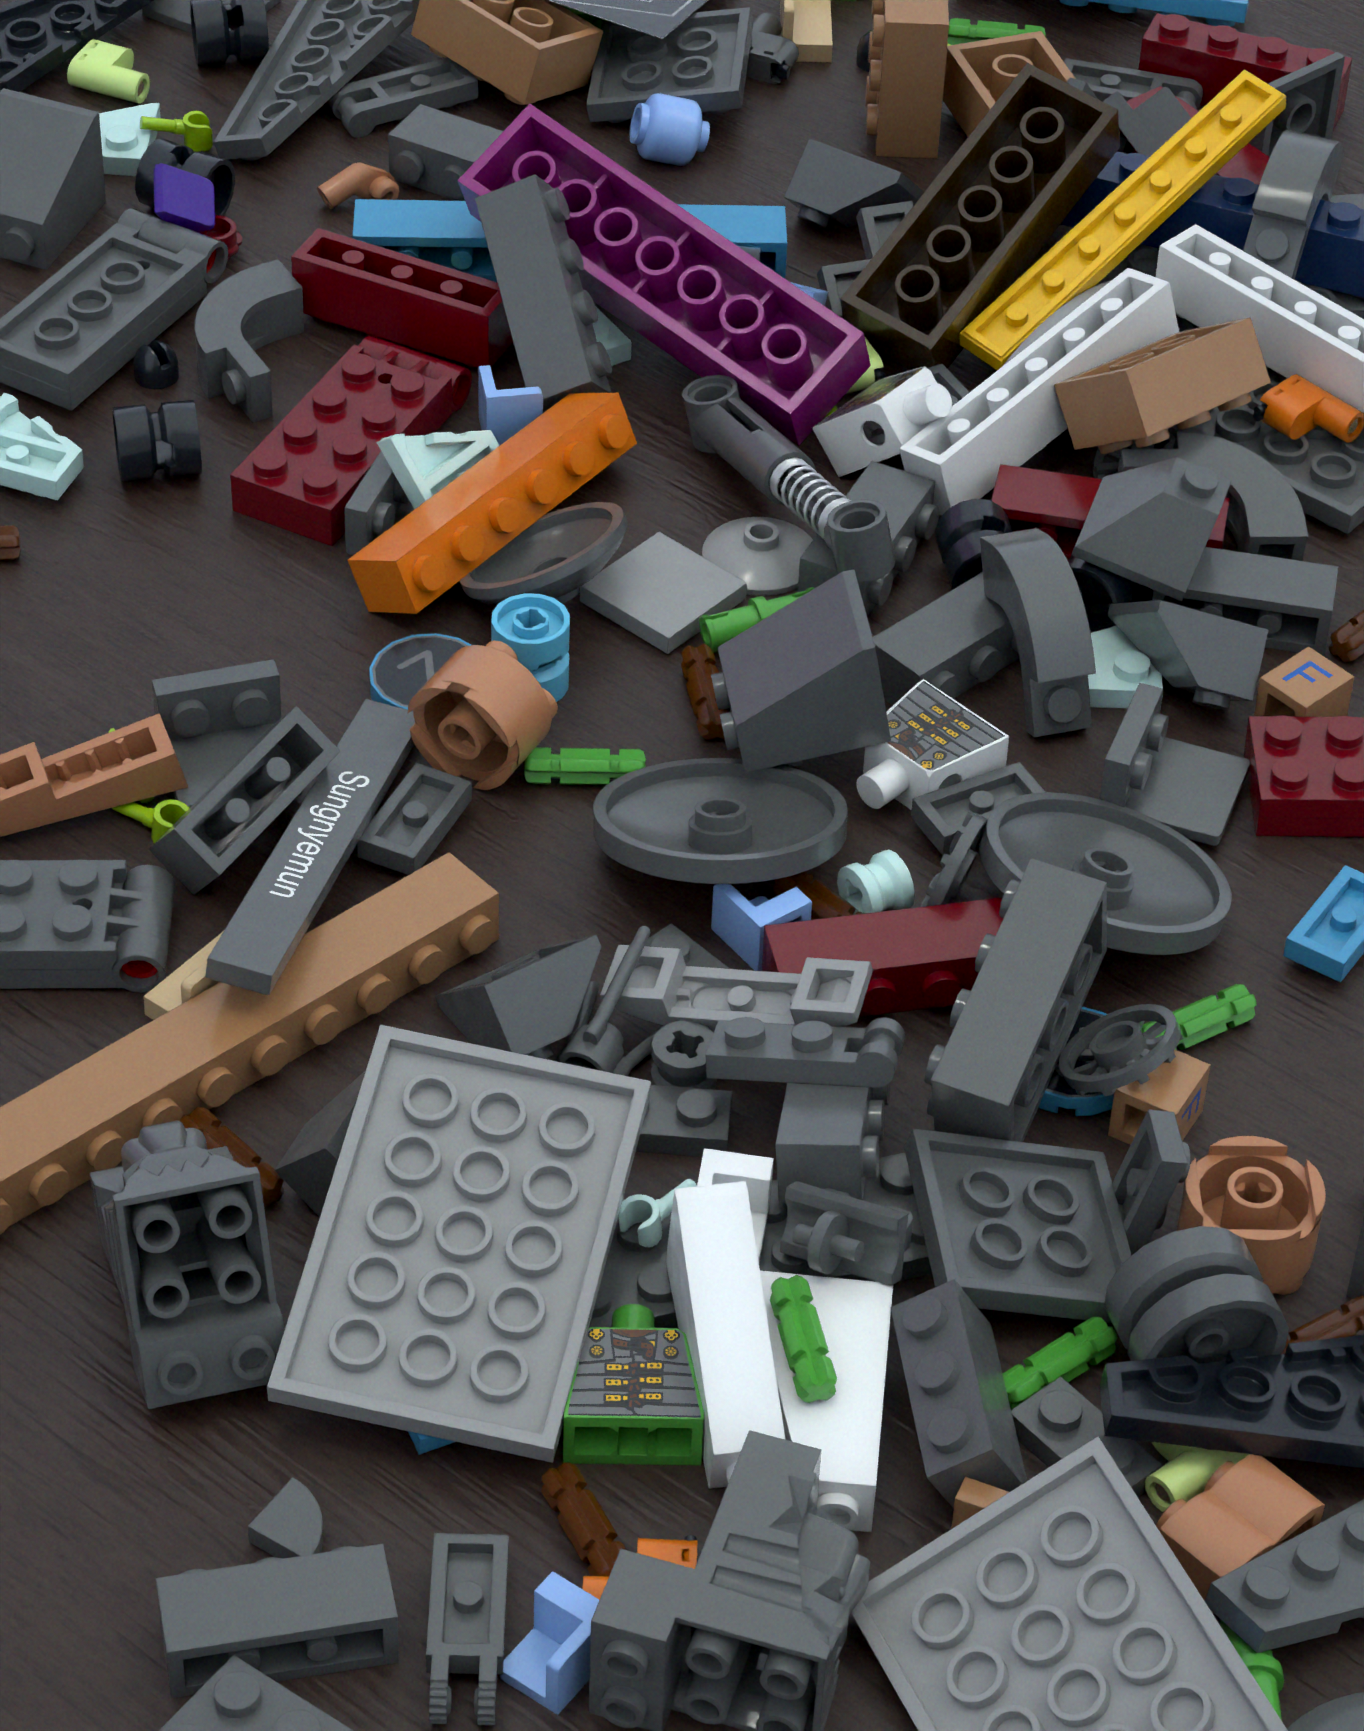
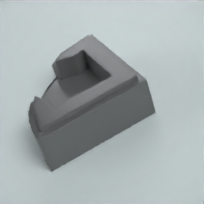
M292 1477L248 1525L249 1543L276 1558L282 1559L321 1553L323 1541L322 1513L317 1500L309 1489Z

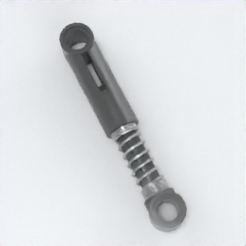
M724 375L706 376L696 379L683 389L682 398L692 444L695 449L706 453H717L773 503L788 507L802 521L807 523L810 528L825 540L827 547L833 551L838 574L854 569L858 582H869L885 576L894 568V549L887 511L883 504L868 499L852 501L847 499L844 494L839 492L837 488L816 472L812 459L741 400L738 384L735 379Z

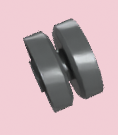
M1206 1226L1188 1228L1171 1232L1144 1245L1120 1265L1106 1289L1104 1307L1124 1347L1128 1349L1127 1354L1131 1361L1186 1355L1198 1364L1225 1361L1229 1350L1251 1347L1254 1348L1258 1357L1278 1355L1285 1349L1289 1331L1286 1320L1268 1285L1263 1283L1264 1280L1243 1238L1226 1228Z

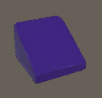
M163 163L156 164L155 169H153L154 212L163 221L177 224L195 232H203L214 228L215 202L213 183L205 177Z

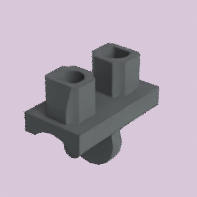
M798 1181L786 1187L785 1200L788 1217L780 1243L781 1253L807 1260L812 1270L823 1274H830L837 1269L890 1286L901 1280L904 1252L908 1250L911 1244L913 1225L911 1211L890 1205L884 1207L850 1197L849 1193L828 1187L822 1189Z

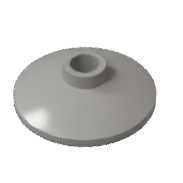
M746 517L729 521L713 530L703 544L702 557L747 582V595H778L798 588L800 557L813 539L798 526L783 520L769 517Z

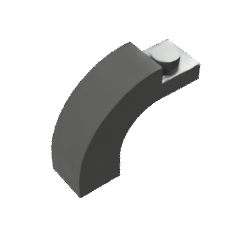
M1285 130L1270 155L1252 206L1254 215L1244 245V252L1295 280L1311 222L1320 199L1325 201L1331 200L1345 152L1341 142L1292 130Z
M279 259L245 269L221 282L202 301L195 318L197 372L203 392L208 399L226 394L230 403L233 405L238 404L252 423L273 417L271 371L255 351L269 343L304 333L303 287Z
M1176 432L1173 449H1121L1117 473L1178 457L1195 465L1205 466L1214 473L1231 479L1232 481L1226 494V498H1230L1226 526L1234 536L1238 552L1298 561L1303 560L1308 532L1302 505L1286 478L1272 464L1258 454L1226 439L1193 432Z
M1037 528L980 537L985 596L997 602L1003 608L1011 623L1017 642L1022 672L1026 732L1033 737L1092 728L1088 675L1096 674L1093 644L1082 596L1064 553L1051 536Z

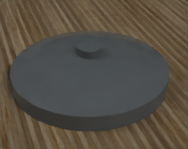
M687 759L644 767L627 773L606 785L599 792L593 804V835L598 846L609 857L624 866L649 875L693 883H752L792 876L817 867L831 859L840 851L846 841L848 810L844 797L835 787L813 774L796 768L778 765L745 773L742 759Z
M1054 792L1030 793L1012 797L993 809L980 839L979 856L981 863L990 879L1003 893L1012 879L1021 881L1031 858L1107 882L1108 948L1149 955L1181 954L1201 949L1214 941L1219 935L1231 906L1232 894L1225 875L1201 848L1169 826L1140 812L1108 801L1082 795Z

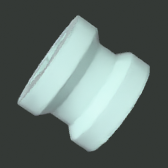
M884 850L874 854L869 864L863 866L859 863H852L842 867L838 872L837 885L839 895L856 908L853 913L854 915L857 912L866 914L909 909L914 904L915 890L910 872L898 854L891 850Z

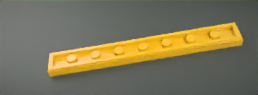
M1244 69L959 333L960 345L994 369L999 370L1021 343L1041 323L1074 297L1096 286L1286 108V95Z

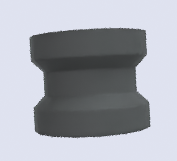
M685 1020L670 1022L661 1027L653 1036L651 1055L654 1062L651 1069V1085L715 1090L717 1079L707 1078L705 1057L713 1032L705 1025Z

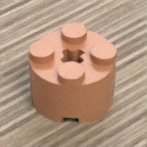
M493 640L486 646L471 645L457 650L426 682L409 702L408 713L413 710L415 724L409 730L415 746L433 768L457 777L463 775L478 781L473 788L489 790L502 785L546 737L551 727L552 718L557 714L558 706L553 695L543 689L532 673L518 662L514 650L501 641Z
M1236 1136L1222 1139L1210 1145L1207 1155L1197 1162L1196 1158L1191 1162L1188 1176L1185 1178L1176 1231L1198 1226L1228 1229L1243 1238L1264 1280L1263 1283L1268 1285L1271 1293L1291 1294L1302 1285L1303 1277L1308 1272L1314 1258L1326 1197L1323 1179L1312 1163L1306 1159L1304 1167L1287 1155L1288 1146L1276 1140L1257 1136Z

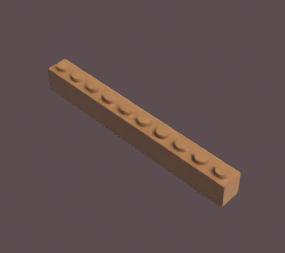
M448 852L304 934L270 995L220 982L1 1106L0 1234L11 1225L40 1208L57 1202L66 1193L90 1180V1172L115 1168L122 1161V1146L131 1139L139 1138L140 1130L143 1127L180 1121L184 1115H190L196 1107L209 1110L224 1104L231 1096L265 1076L277 1073L294 1059L318 1045L330 1042L340 1032L371 1014L381 1012L393 1001L422 984L432 982L441 973L473 954H479L486 950L492 943L499 940V893Z

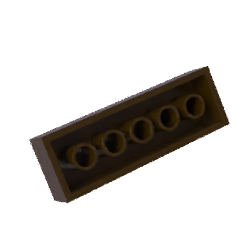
M1027 63L840 298L843 319L862 331L876 352L909 370L924 366L929 368L939 364H943L948 369L964 348L960 345L959 333L1019 278L1120 148L1118 109Z

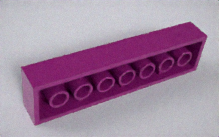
M530 103L458 179L470 214L480 222L481 219L475 200L479 196L534 174L553 188H559L566 199L570 212V218L564 221L568 237L577 244L584 263V269L578 272L582 288L590 294L593 301L700 377L724 375L735 379L738 384L741 400L777 431L798 446L813 431L812 427L823 420L871 366L865 336L862 331Z

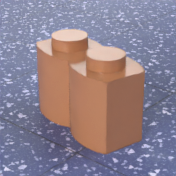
M1250 1454L1236 1464L1232 1461L1222 1464L1208 1480L1204 1492L1196 1495L1188 1502L1184 1499H1179L1172 1503L1162 1514L1156 1527L1205 1601L1211 1582L1321 1523L1325 1504L1263 1456Z

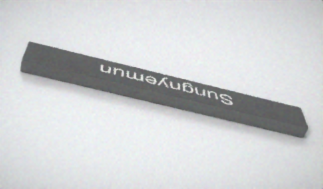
M365 699L337 745L341 752L319 774L208 956L206 978L270 995L412 750L414 742L409 729L415 724L413 711L408 713V710Z

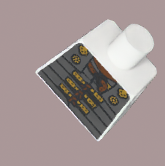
M924 366L878 380L812 427L838 477L867 467L871 461L880 462L900 454L899 448L934 420L943 418L950 413L952 399L948 390L943 385L937 384L932 372ZM866 421H874L882 427L871 431L873 436L866 438L863 430Z
M923 679L886 712L891 741L865 747L864 774L857 779V790L862 800L874 809L881 808L895 798L911 810L913 798L1006 767L1009 736Z

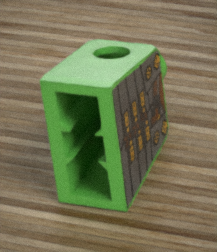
M627 1304L617 1308L612 1314V1327L588 1328L564 1409L563 1463L701 1465L704 1410L686 1334L678 1328H655L654 1314L646 1306Z

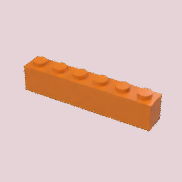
M569 393L350 557L347 561L368 612L417 614L635 446L637 441L619 393Z

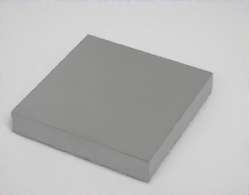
M657 532L580 587V602L669 654L700 632V616H709L731 610L744 601L747 593V582L663 533Z

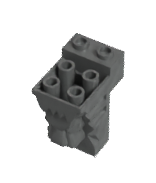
M179 1120L143 1127L140 1130L139 1138L131 1139L122 1146L121 1158L123 1166L90 1172L98 1233L125 1306L134 1371L148 1409L266 1385L269 1382L284 1334V1323L276 1300L258 1168L244 1167L235 1162L227 1146L207 1150L206 1138L202 1131L196 1128H185Z
M749 1430L695 1569L620 1549L591 1620L590 1714L604 1717L612 1724L620 1727H639L650 1731H663L671 1710L688 1714L693 1719L705 1724L721 1723L745 1731H824L838 1682L839 1674H837L840 1663L838 1657L846 1640L848 1616L866 1591L870 1561L867 1557L858 1553V1539L851 1530L816 1516L821 1449Z

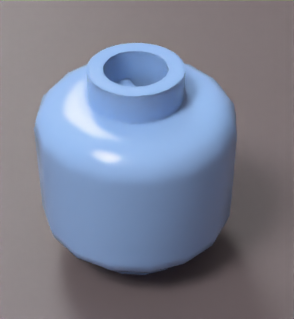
M661 93L652 94L645 103H638L635 107L630 125V142L637 145L639 155L645 160L685 166L693 159L696 151L704 152L709 139L710 124L708 121L702 120V111L696 101Z

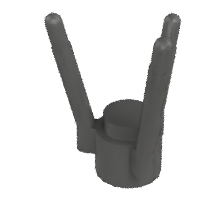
M641 926L638 929L593 1019L588 1024L599 989L596 981L591 980L589 982L572 1034L568 1036L567 1042L558 1054L557 1062L628 1076L634 1067L651 1054L653 1036L658 1030L654 1031L627 1055L623 1056V1036L615 1026L608 1023L650 936L651 931L649 927Z

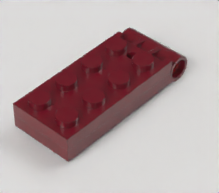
M373 336L365 337L359 346L354 344L230 474L233 511L333 546L345 533L344 507L381 452L377 442L382 438L395 434L420 436L435 433L454 411L461 409L466 402L472 384L471 371L459 365Z
M1249 716L1244 758L1250 761L1247 778L1256 836L1364 837V717Z

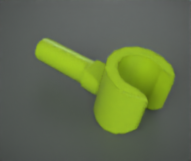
M191 111L184 115L183 120L141 116L140 129L183 135L184 146L191 148L194 152L208 151L213 146V135L209 119L201 111Z
M170 799L158 803L154 809L144 807L135 802L112 807V809L151 828V838L155 844L184 815L189 807L179 800Z

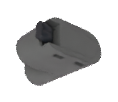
M761 13L753 20L746 77L777 84L782 79L788 80L790 69L799 57V50L793 41L779 36L782 28L779 20L774 15Z

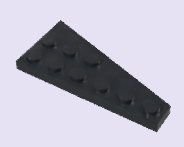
M16 0L0 6V91L3 88L17 92L22 91L78 53L90 40H97L154 0Z
M1364 1335L1288 1343L1285 1354L1258 1357L1254 1348L1251 1347L1229 1350L1225 1361L1198 1364L1186 1355L1108 1363L1105 1365L1099 1384L1105 1436L1364 1468Z

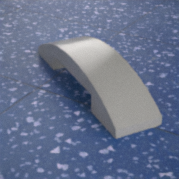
M618 945L600 994L601 999H603L629 945ZM644 946L643 952L615 1009L663 1026L670 1022L681 1020L694 1021L707 1026L713 1033L718 1020L731 1021L741 1017L756 1018L763 1023L799 1024L805 1021H821L830 1026L846 1027L858 1021L873 968L869 961L810 957L806 958L801 974L686 966L681 949Z

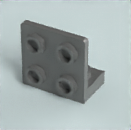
M274 659L152 680L154 715L160 713L188 784V788L173 792L176 800L185 803L189 808L272 725L282 718L280 675Z
M1139 683L1105 758L1100 800L1108 801L1121 807H1127L1169 826L1189 840L1213 846L1218 845L1249 773L1250 761L1243 757L1165 737L1169 716L1160 714L1163 688Z

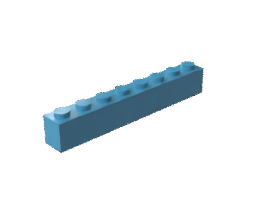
M355 199L353 239L497 282L482 223L470 214L465 201ZM677 204L735 245L761 248V263L785 278L787 257L785 206Z

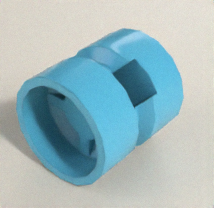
M523 593L508 597L498 603L492 612L491 641H501L509 645L516 653L518 662L532 673L541 687L550 692L556 702L562 699L569 688V612L565 605L558 600L542 594Z

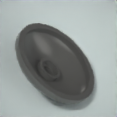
M610 502L585 503L545 514L462 578L460 583L466 595L489 604H498L510 596L523 593L542 594L555 598L560 603H565L577 596L580 592L579 587L593 579L610 560L623 541L628 521L623 509L619 505Z

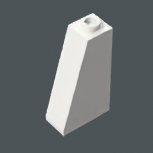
M746 1181L674 1189L666 1265L678 1329L684 1332L687 1337L704 1410L702 1456L709 1489L727 1487L749 1430L785 1439Z
M760 1271L785 1439L821 1449L816 1516L849 1530L872 1532L893 1285L890 1286L874 1281ZM799 1275L809 1283L813 1296L810 1304L816 1307L829 1350L826 1356L832 1360L837 1376L835 1395L827 1401L818 1399L807 1403L797 1395L793 1381L796 1373L792 1372L789 1368L777 1326L781 1322L775 1318L770 1302L772 1294L771 1284L779 1277L789 1279Z

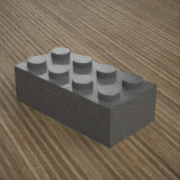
M1033 858L1030 859L1021 881L1012 879L1008 883L999 911V916L1004 919L996 936L987 933L980 945L975 961V972L979 974L972 990L961 989L955 1000L950 1017V1027L954 1029L946 1046L937 1044L930 1055L924 1082L931 1085L932 1092L928 1101L927 1115L934 1117L935 1131L1024 1142L1058 1064L1060 1055L1068 1041L1107 951V882Z

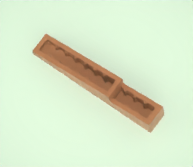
M160 713L41 759L34 742L1 754L0 837L188 788L187 781Z

